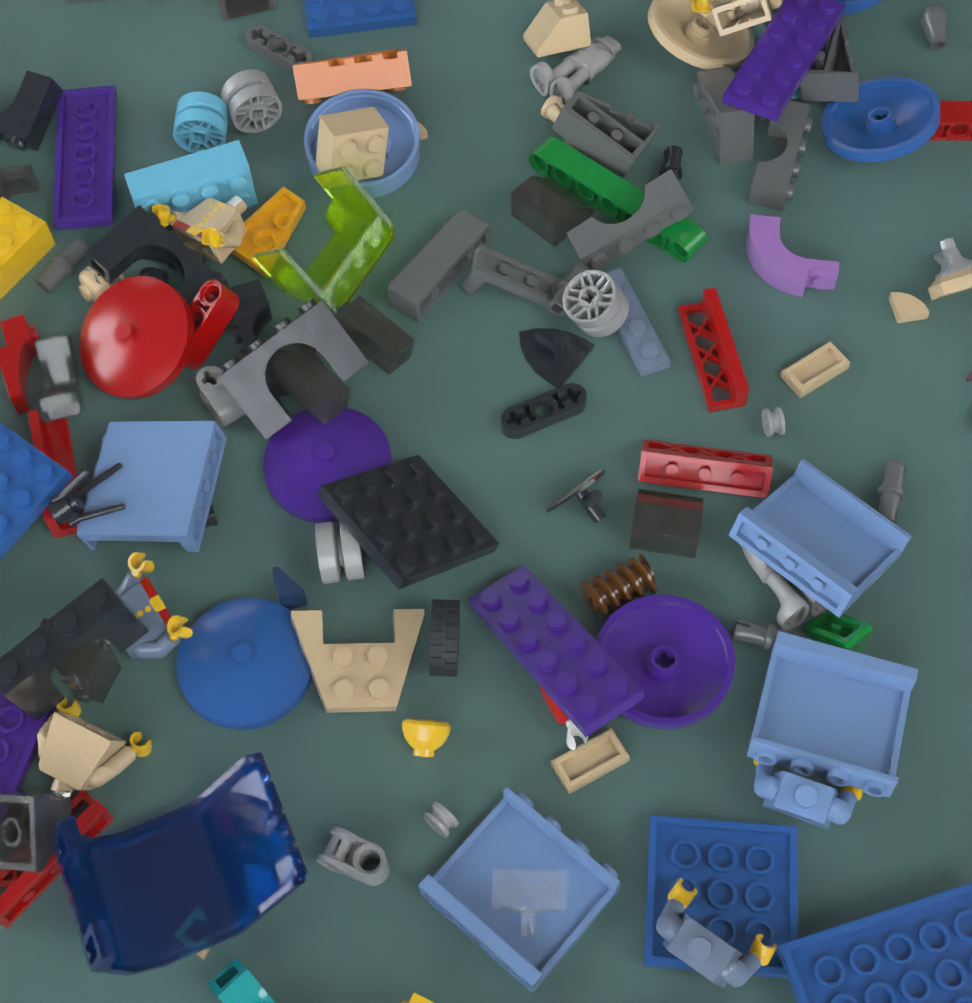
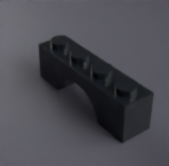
M260 279L229 288L240 299L239 307L232 317L235 326H232L231 329L236 344L243 343L244 349L240 350L242 358L249 353L246 347L258 338L262 328L272 320L269 302ZM278 349L269 359L267 376L272 389L280 398L300 391V387L287 349Z

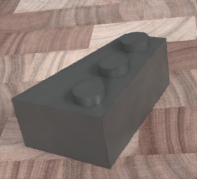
M844 18L840 19L802 80V101L859 102L858 72L855 68L853 52H851Z
M731 67L697 72V83L693 84L694 99L699 103L719 165L753 160L755 114L722 103L723 94L735 77Z
M577 90L562 108L551 129L598 164L624 178L650 145L662 125L655 122L652 125L637 120V115L631 112L625 115L611 109V104Z

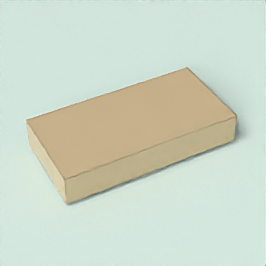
M830 341L782 370L780 377L799 398H802L849 369L851 362Z
M611 727L588 740L587 745L582 743L575 747V750H570L551 760L550 765L569 795L630 760V756Z

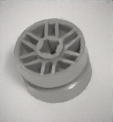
M249 69L238 72L230 77L222 88L221 98L228 106L229 115L235 127L241 132L258 133L273 126L281 116L282 103L268 76L260 70Z
M587 270L579 273L571 279L563 293L562 303L566 314L587 335L593 337L608 336L617 331L628 316L629 302L625 293L603 271Z
M332 521L316 523L315 536L322 583L340 582L341 567H344L348 581L365 579L363 548L340 522V534L338 535Z

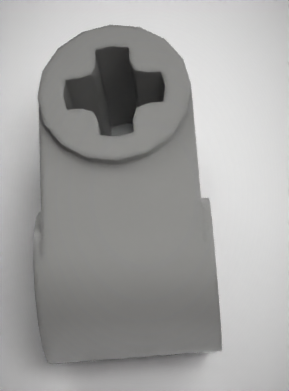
M206 366L198 371L196 375V382L200 388V398L210 410L219 426L224 428L246 415V413L218 379L223 371L216 366Z
M333 826L330 831L332 837L324 853L319 854L316 861L332 872L346 875L366 885L376 886L385 882L390 873V865L383 849L379 845L362 839L346 829ZM372 858L380 860V864L376 869L372 871L363 869V865L367 860Z

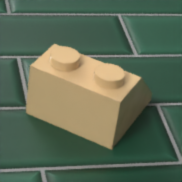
M577 0L548 1L524 32V41L537 58L591 46L588 12Z

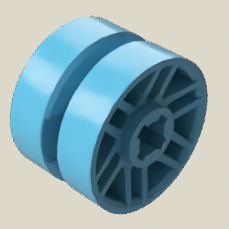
M191 92L183 95L178 100L173 128L175 142L182 149L191 153L225 144L229 118L228 106L222 99L207 92Z

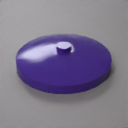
M321 406L294 415L292 421L272 435L264 453L263 472L271 496L286 512L308 522L323 523L332 521L336 523L340 521L317 496L321 485L391 464L392 456L386 435L371 418L347 407Z
M650 595L635 599L620 607L609 617L597 639V642L643 690L644 699L622 713L624 717L637 724L666 730L694 725L717 710L730 690L735 672V653L729 634L717 617L705 607L689 599L673 595Z

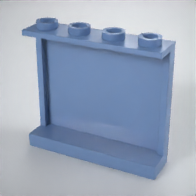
M109 422L106 434L102 438V449L98 462L94 466L93 479L117 463H121L122 468L86 493V504L83 513L124 503L126 508L78 523L77 536L90 550H96L98 541L179 542L187 552H199L227 441L226 435L217 422Z
M804 459L800 461L794 475L753 510L748 507L744 508L738 514L728 535L837 617H840L900 557L912 537Z
M778 631L772 648L746 756L755 759L763 765H778L791 769L792 772L801 776L813 775L826 779L829 783L836 786H851L863 790L870 796H886L890 798L899 780V777L895 776L910 694L917 680L918 669Z
M506 787L503 790L504 798L438 872L433 877L428 874L418 886L420 895L533 994L618 893L620 881L617 879V872L610 865L603 861L597 863L588 855L590 853L589 849L580 840L574 837L570 840L560 832L561 826L556 820L547 814L542 817L532 808L534 806L532 801L520 791L514 793Z

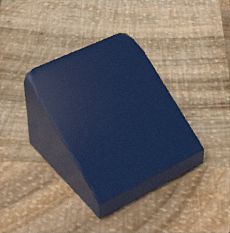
M278 566L273 567L272 573L280 604L289 610L306 606L308 602L304 590Z

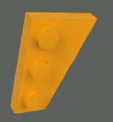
M283 186L244 221L247 231L243 237L242 245L234 248L231 254L268 278L306 210L305 200Z

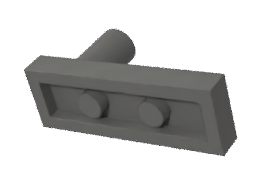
M480 245L475 250L472 270L462 281V287L465 292L475 294L488 282L550 308L548 303L556 294L560 279Z

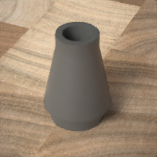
M941 6L926 8L922 11L919 20L931 50H941L947 45L948 15Z

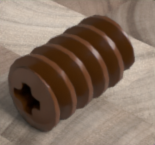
M641 553L638 555V560L634 557L629 558L627 566L623 563L617 564L615 572L611 569L605 570L603 578L599 575H594L591 578V584L588 581L580 583L582 594L593 613L599 611L605 618L609 617V605L617 611L621 607L620 600L623 599L626 603L633 601L632 594L634 593L638 598L645 597L644 588L646 587L652 594L657 593L655 575L649 562Z

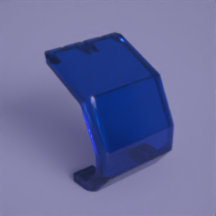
M257 752L244 755L190 804L122 832L92 838L80 835L75 816L59 819L54 834L55 855L86 960L92 972L132 976L169 966L241 935L305 882L308 870L299 847H294L296 839L286 814L282 813L283 805L273 781H269L271 774L263 753Z

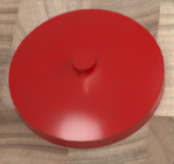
M131 277L109 287L91 306L81 330L80 356L84 370L90 380L102 391L127 400L144 399L164 390L181 373L192 350L194 321L190 307L180 292L167 283L153 277Z

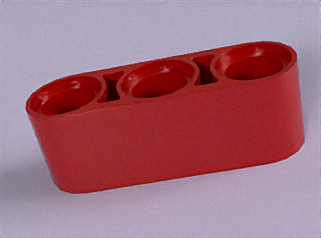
M939 101L941 111L940 124L935 134L929 140L972 141V101Z
M213 279L205 282L189 306L194 321V341L185 367L191 370L198 369L204 364L239 307V296L217 280Z

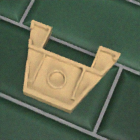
M394 609V643L349 644L323 643L322 610L291 611L292 625L297 632L300 646L310 666L311 675L326 713L396 711L425 614L424 609Z

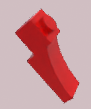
M24 314L0 322L7 346L0 348V368L9 397L19 415L31 411L27 389L28 374L33 357L40 355L36 343L41 341L35 324L29 325Z

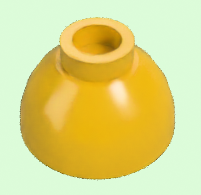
M406 718L402 721L403 735L407 743L414 748V756L434 757L435 750L445 743L451 730V725L446 721Z

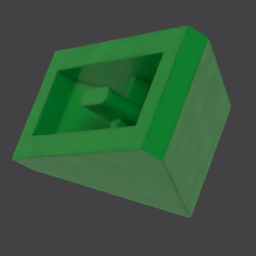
M828 609L803 627L811 640L858 653L864 649L873 630L868 622L845 614L837 617Z

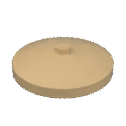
M653 0L649 7L648 23L655 38L667 51L692 66L705 70L731 67L733 70L744 63L754 48L755 35L752 26L720 37L718 28L712 26L701 13L692 11L691 0ZM709 0V3L715 7L722 0Z

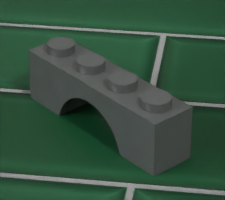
M790 100L778 121L770 120L767 139L775 143L782 151V154L773 160L758 162L748 204L783 211L786 199L792 200L796 183L791 182V178H798L802 161L797 160V156H804L808 139L803 138V134H810L813 118L808 117L810 104Z
M672 169L645 185L644 201L639 210L629 219L616 224H606L591 217L568 231L567 235L583 264L589 270L601 269L609 261L621 254L630 252L636 245L658 235L661 230L674 222L683 220L695 209Z

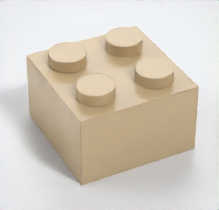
M375 107L319 116L316 166L329 186L383 176L389 126Z

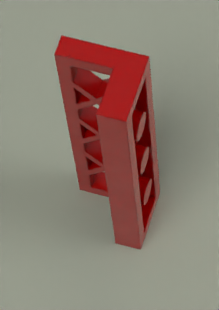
M716 287L704 289L702 302L678 306L677 313L708 412L712 413L744 407L748 398L749 386ZM702 312L705 319L701 326L690 322L687 315ZM700 336L712 341L713 345L709 351L696 345V341ZM708 361L720 366L721 371L717 377L704 370V366ZM717 386L727 391L730 399L714 402L712 392Z
M38 409L28 411L33 446L69 471L73 476L68 483L70 484L78 476L70 424L67 418L44 422ZM80 485L76 487L73 491L76 492L77 490H79ZM48 506L43 511L44 521L55 539L77 534V525L71 527L69 522L63 525L58 523L52 516Z
M643 439L638 482L767 498L773 471L772 455Z
M81 790L0 871V888L8 887L0 896V924L6 929L114 820L107 808L97 799L94 800L85 790ZM86 802L89 807L74 821V813ZM54 833H62V834L47 848V840H48ZM27 860H35V861L20 875V867H21Z

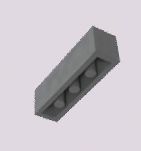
M460 209L453 217H449L445 221L443 228L435 236H431L427 240L425 247L420 253L410 258L406 268L398 276H394L387 286L389 306L418 323L473 263L475 250L480 245L487 247L490 244L489 224L463 209Z

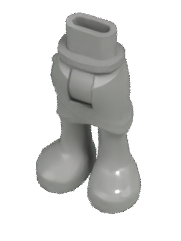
M608 35L603 38L596 37L591 41V46L575 49L571 55L565 57L563 62L553 69L545 62L536 63L530 69V78L542 96H546L549 93L550 97L554 95L559 96L565 105L585 81L590 83L595 75L603 71L615 59V54L621 50V45Z
M740 545L748 563L757 573L759 579L763 584L767 583L778 597L781 607L777 614V622L782 630L788 631L804 621L808 612L812 616H818L827 610V608L800 588L798 589L802 593L803 598L799 596L781 574Z

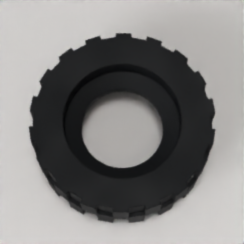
M432 599L429 676H458L460 600Z

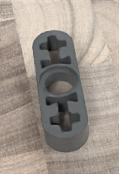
M254 25L248 28L245 33L247 46L250 51L294 74L292 65L297 64L296 61L298 63L313 61L311 51L266 26ZM279 47L287 49L279 54L273 52L274 49Z

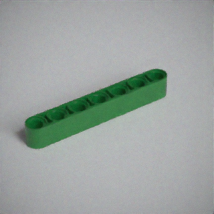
M554 136L547 137L529 154V163L535 171L617 223L632 217L644 201V191ZM684 218L664 228L658 235L648 238L646 241L676 260L686 263L707 242V235L700 226Z

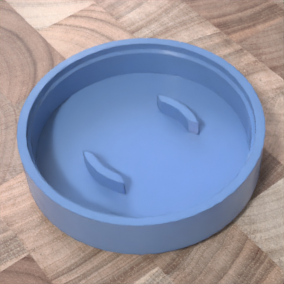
M356 89L337 94L326 100L314 111L305 128L304 147L308 165L313 176L324 188L345 198L366 200L382 197L394 192L410 179L420 160V133L414 114L401 100L382 91ZM375 107L389 126L383 176L329 186L316 166L319 116Z

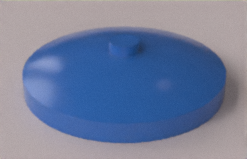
M881 77L859 83V102L830 101L826 106L821 118L823 139L831 151L849 160L880 162L899 158L920 148L935 134L941 120L940 102L936 93L929 86L914 79Z
M241 598L215 606L193 623L190 627L193 632L192 636L188 639L183 638L179 647L176 671L178 683L184 697L199 716L214 725L227 729H256L280 720L301 702L313 679L310 666L300 646L297 632L291 622V611L276 602L266 599Z

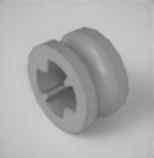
M775 407L773 411H769L768 408L762 410V425L766 437H772L773 433H777L779 436L785 434V419L781 407Z
M434 802L432 812H425L423 818L434 831L447 838L450 835L449 829L451 827L456 828L459 822L444 806Z

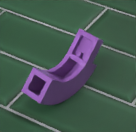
M750 214L746 236V252L752 268L761 279L782 292L803 297L805 287L818 290H834L839 274V262L807 259L791 253L780 239L781 217Z

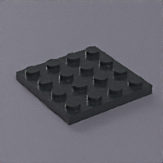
M420 455L321 485L317 494L398 590L494 553L499 545V542Z

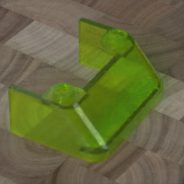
M345 166L318 172L314 176L332 198L325 209V219L335 233L306 272L283 248L255 253L252 257L282 291L305 302L312 298L318 302L323 298L333 312L342 311L346 308L395 238V227L392 221Z

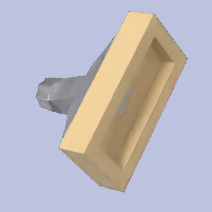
M953 238L941 241L942 252L934 255V260L941 265V271L935 276L936 280L928 288L931 300L972 288V260L961 256Z

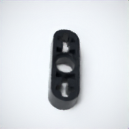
M569 383L509 407L501 415V430L508 438L520 439L582 413L586 407V391L579 384ZM571 396L573 399L578 398L576 403H573L572 400H567V397ZM545 405L550 407L553 412L549 416L542 417L536 414V408ZM527 412H529L530 418H529V416L526 417V413H527ZM515 419L516 422H521V425L516 427L514 423L510 424V420Z

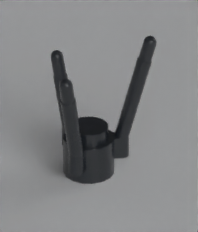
M115 464L74 492L73 490L91 473L89 469L84 470L60 493L51 497L48 507L54 519L62 525L69 522L70 526L73 527L82 521L124 510L126 505L121 503L81 514V510L84 508L81 496L120 470L122 464Z

